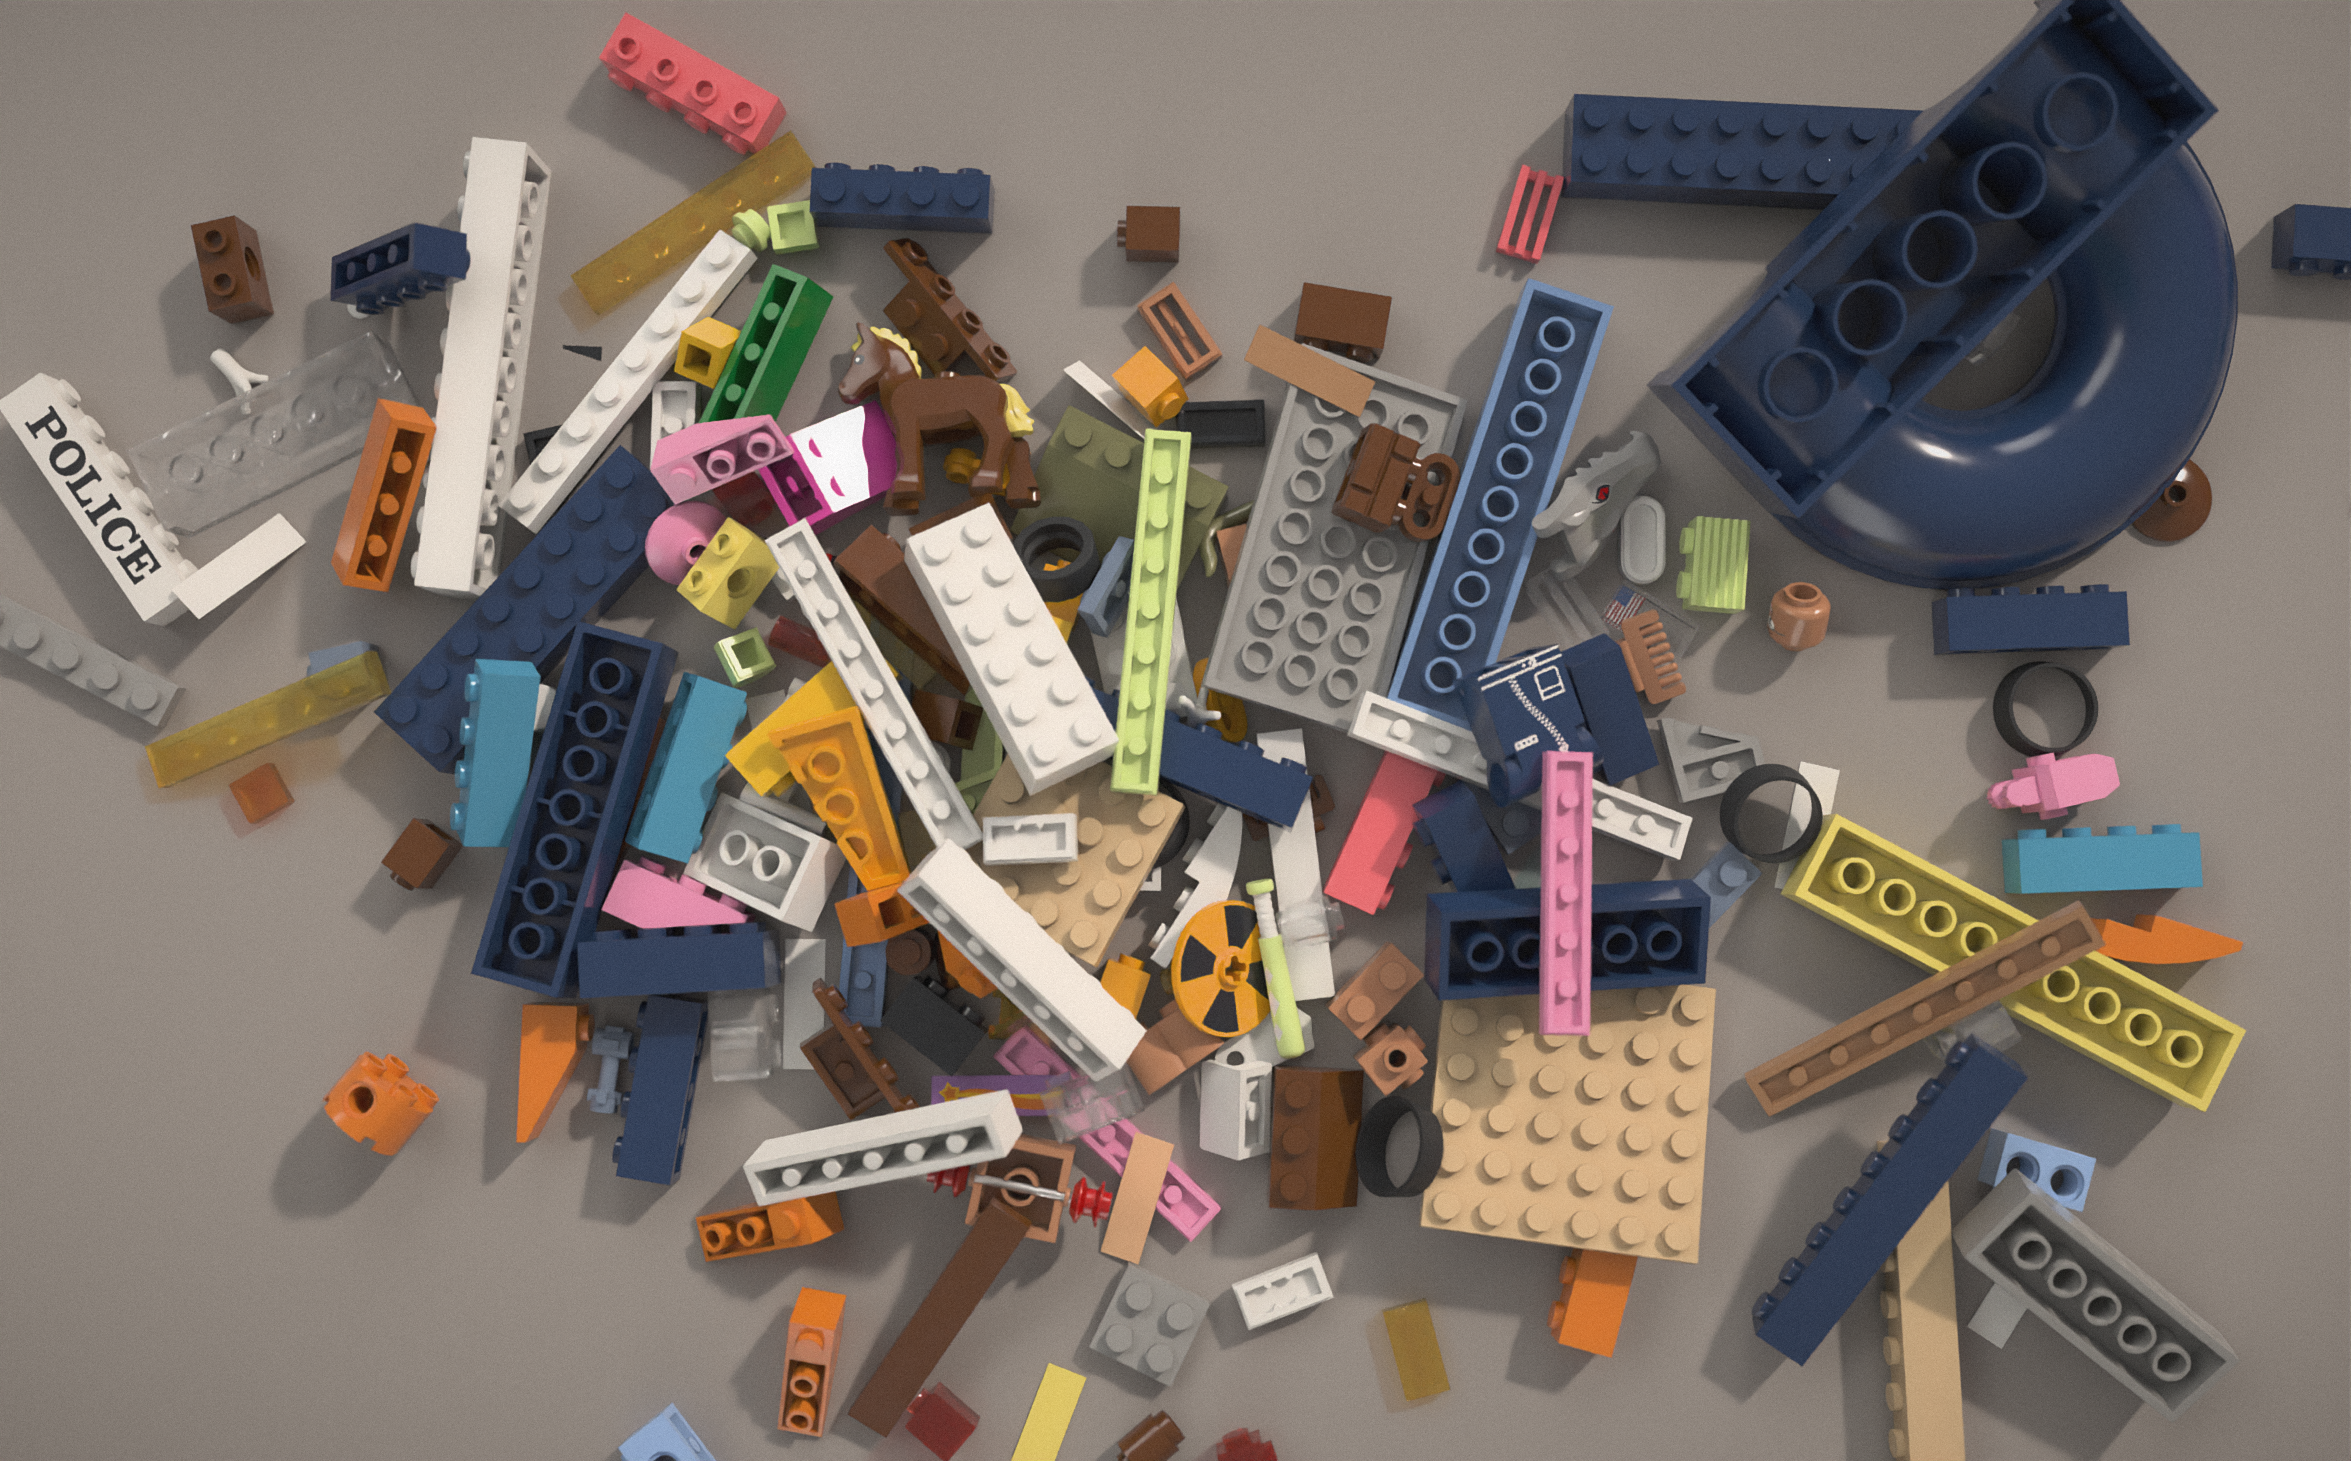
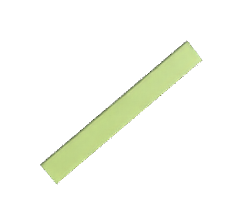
M1146 429L1116 725V735L1119 742L1113 756L1111 792L1157 796L1191 449V432Z

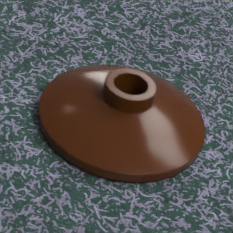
M2189 459L2173 483L2168 488H2165L2164 493L2144 514L2132 523V526L2144 536L2164 542L2186 538L2199 530L2207 520L2212 506L2211 486L2202 469ZM2171 487L2175 488L2178 492V502L2172 501L2169 497V489Z

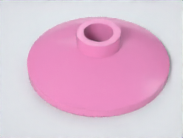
M685 501L666 509L653 522L646 537L645 555L650 568L662 580L670 584L680 585L726 521L725 516L711 504L702 501ZM695 545H699L697 550L690 554V550Z

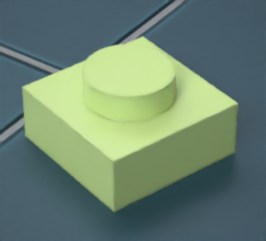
M810 200L767 207L772 245L776 255L820 248L816 222L809 212Z

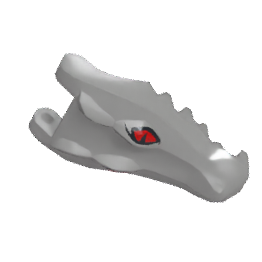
M1631 431L1629 434L1632 441L1627 445L1620 446L1618 452H1603V457L1589 459L1590 468L1575 469L1577 475L1565 479L1563 488L1552 505L1533 518L1531 522L1532 527L1538 537L1547 538L1559 532L1568 552L1555 558L1550 564L1555 580L1563 581L1572 578L1595 562L1604 550L1611 533L1616 529L1619 518L1638 490L1657 472L1661 460L1659 448L1651 435Z

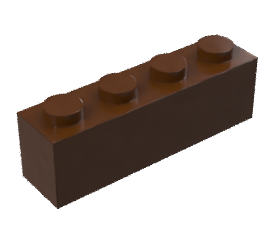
M870 525L834 560V570L847 593L965 696L972 689V686L904 561L905 554L891 535L887 533L881 534L875 527Z

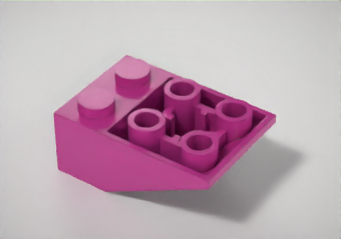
M875 400L786 436V439L794 449V454L758 469L789 526L805 518L816 536L886 497L887 490L891 487V483L896 476V442L885 416Z

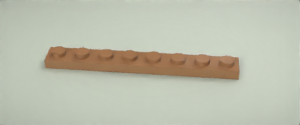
M2078 900L1744 1073L1745 1079L1770 1117L2105 946L2106 943Z

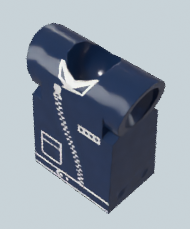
M1558 644L1528 648L1452 680L1481 755L1487 760L1488 788L1493 801L1498 807H1506L1537 793L1542 788L1543 752L1593 753V768L1603 764L1604 757L1598 743L1583 727L1585 720Z

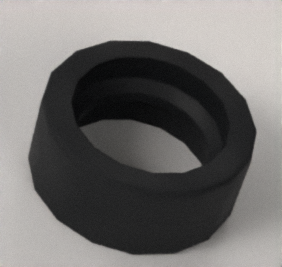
M1049 517L1038 520L1024 528L1013 542V547L1043 602H1062L1076 598L1090 588L1100 570L1101 564L1092 531L1083 522L1070 517ZM1071 548L1081 552L1074 562L1061 569L1041 571L1030 567L1037 557L1050 550Z

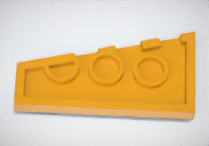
M858 705L769 730L767 736L774 747L778 748L789 764L790 772L798 784H802L814 803L813 807L823 822L827 823L837 839V845L866 890L870 891L906 881L912 874Z

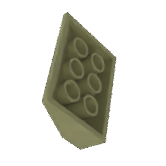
M1068 405L1034 475L1040 491L1041 505L1037 508L1019 509L1010 532L1018 536L1024 528L1032 523L1049 517L1073 518L1083 522L1092 531L1100 564H1102L1104 556L1111 551L1119 536L1135 540L1144 443ZM1190 466L1188 469L1177 592L1199 552V545L1227 498L1229 486ZM1057 548L1049 551L1071 563L1081 554V552L1071 548Z

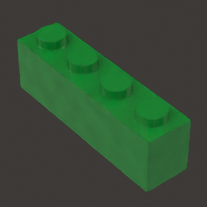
M772 264L699 423L771 415L776 422L834 296L810 278Z

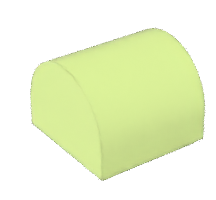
M757 627L721 640L713 647L734 688L752 683L767 675L776 667Z

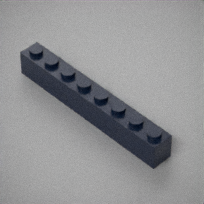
M1972 1032L1965 1042L1960 1040L1951 1047L1944 1060L1946 1066L1936 1079L1933 1077L1929 1078L1921 1086L1916 1096L1918 1102L1908 1115H1900L1894 1121L1888 1132L1890 1139L1880 1152L1874 1150L1867 1156L1860 1169L1862 1175L1853 1187L1846 1186L1840 1191L1833 1203V1213L1825 1223L1820 1221L1814 1225L1806 1238V1248L1797 1259L1791 1257L1787 1260L1779 1273L1778 1280L1780 1281L1770 1294L1764 1292L1755 1302L1751 1312L1755 1335L1800 1366L1806 1363L2028 1079L2020 1064Z

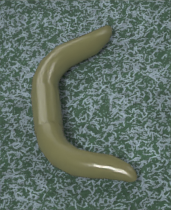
M1254 500L1244 503L1212 521L1199 545L1207 578L1213 576L1218 563L1215 551L1216 531L1239 526L1247 522Z

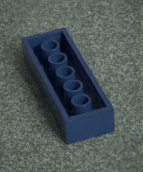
M1691 879L1591 884L1590 991L1705 984L1711 897ZM1541 887L1427 894L1424 980L1439 1001L1540 994Z

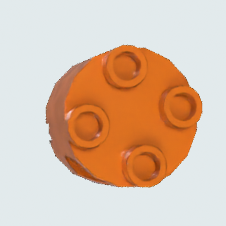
M365 1052L363 1055L358 1056L323 1097V1101L327 1102L324 1109L329 1117L351 1138L361 1143L367 1136L376 1142L371 1150L379 1154L392 1156L401 1150L433 1112V1107L439 1101V1097L426 1085L417 1084L406 1074L409 1072V1068L398 1057L387 1054L382 1060L370 1052Z

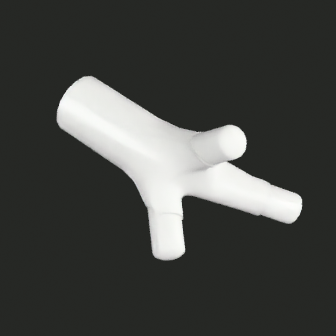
M224 348L215 350L210 356V360L233 386L239 408L247 409V396L253 394L250 383L268 384L269 377L245 370Z
M1200 688L1196 703L1186 696L1179 697V703L1185 707L1188 714L1186 726L1195 729L1197 723L1205 725L1209 720H1219L1221 718L1219 711H1211L1206 708L1208 689Z

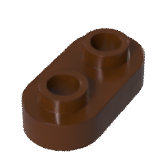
M1434 453L1423 458L1416 479L1407 486L1403 497L1407 501L1406 508L1398 523V527L1402 534L1411 541H1428L1437 536L1445 526L1460 482L1459 467L1448 455ZM1428 472L1437 474L1439 477L1438 486L1429 483L1427 478ZM1414 513H1420L1424 517L1425 524L1423 527L1415 525L1413 521Z

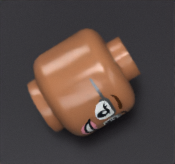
M1795 582L1780 589L1773 595L1767 623L1770 637L1789 651L1798 652L1817 646L1824 640L1827 632L1831 610L1828 598L1821 593L1818 587L1810 583Z

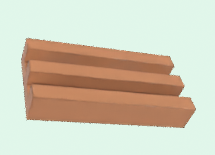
M1174 282L1137 305V310L1185 381L1191 379L1198 371L1201 372L1206 369L1213 361L1216 362L1222 358V352ZM1169 296H1171L1208 351L1204 356H1201L1164 301ZM1154 306L1158 308L1193 360V363L1189 366L1151 311V308Z

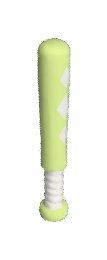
M1272 879L1256 880L1247 883L1246 890L1254 898L1255 911L1260 928V938H1258L1277 1049L1282 1058L1292 1059L1304 1053L1305 1044L1286 962L1282 936L1276 930L1277 925L1270 899V891L1274 890V884Z

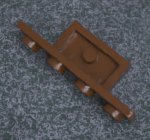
M910 238L888 241L883 249L909 282L882 311L903 337L909 341L911 347L935 375L939 372L951 371L968 353L986 377L993 379L997 383L1012 379L1017 370L1011 364L1008 352L990 338L983 329V323L979 316L966 308L956 296L953 284L935 270L927 260L928 255L924 248Z
M821 977L814 981L812 993L832 1020V1023L801 1042L800 1049L850 1121L884 1098L887 1099L896 1113L920 1108L910 1093L904 1097L895 1085L899 1078L890 1062L885 1057L878 1060L869 1046L874 1042L865 1026L860 1021L853 1024L844 1009L848 1007V1004L837 986L832 984L827 987Z

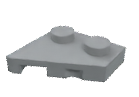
M1672 718L1657 720L1679 803L1726 792L1730 784L1740 774L1750 768L1765 764L1759 738L1756 736L1722 731L1719 728L1675 721Z

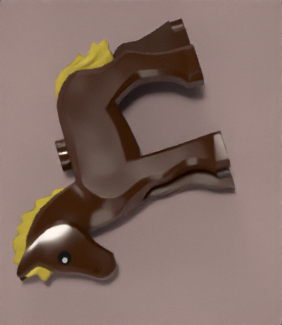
M858 322L856 324L858 342L851 346L854 354L846 375L838 385V394L842 402L846 405L859 404L868 396L878 391L880 392L884 416L896 442V476L891 483V487L887 490L883 505L888 515L893 517L916 515L919 513V500H926L924 447L955 443L979 436L983 439L984 451L979 467L969 476L968 491L970 497H981L987 493L1003 492L1004 466L1007 464L1010 480L1005 488V501L1009 507L1024 509L1037 508L1041 505L1039 487L1030 466V448L1028 442L1022 438L1025 435L1033 434L1032 424L1034 420L1026 415L1030 409L1025 405L1021 396L1013 387L999 384L985 376H960L958 373L951 371L939 372L935 374L934 378L921 379V366L918 365L917 353L911 351L910 343L906 338L902 339L899 333L894 335L890 329L881 328L879 330L876 327H871L870 329L863 323Z

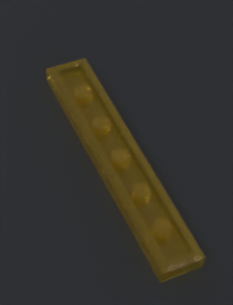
M790 130L570 276L593 311L600 315L709 243L719 230L725 232L734 226L732 217L736 213L741 212L744 214L749 209L756 212L809 177L812 168L816 167Z
M367 651L145 746L158 788H169L392 693L377 651Z

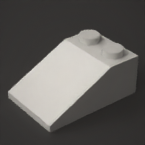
M721 792L703 830L701 845L698 851L691 855L683 874L783 922L812 932L846 857L836 843Z

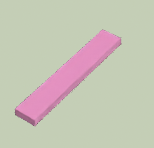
M1543 752L1539 1034L1590 1036L1593 753Z
M1024 1022L993 1057L1012 1075H1062V1116L1057 1117L1122 1177L1135 1132H1142ZM1170 1159L1155 1209L1192 1242L1222 1208Z

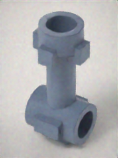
M607 1025L606 1028H597L594 1033L592 1054L602 1056L598 1087L588 1089L587 1100L591 1101L589 1109L591 1111L617 1113L618 1105L622 1104L624 1092L616 1091L620 1060H629L632 1049L635 1046V1033L626 1032L625 1027Z

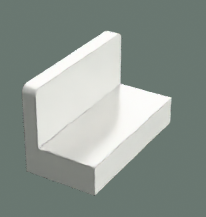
M1214 1060L1202 1062L1201 1149L1235 1160H1242L1270 1152L1271 1063L1258 1060L1232 1066Z

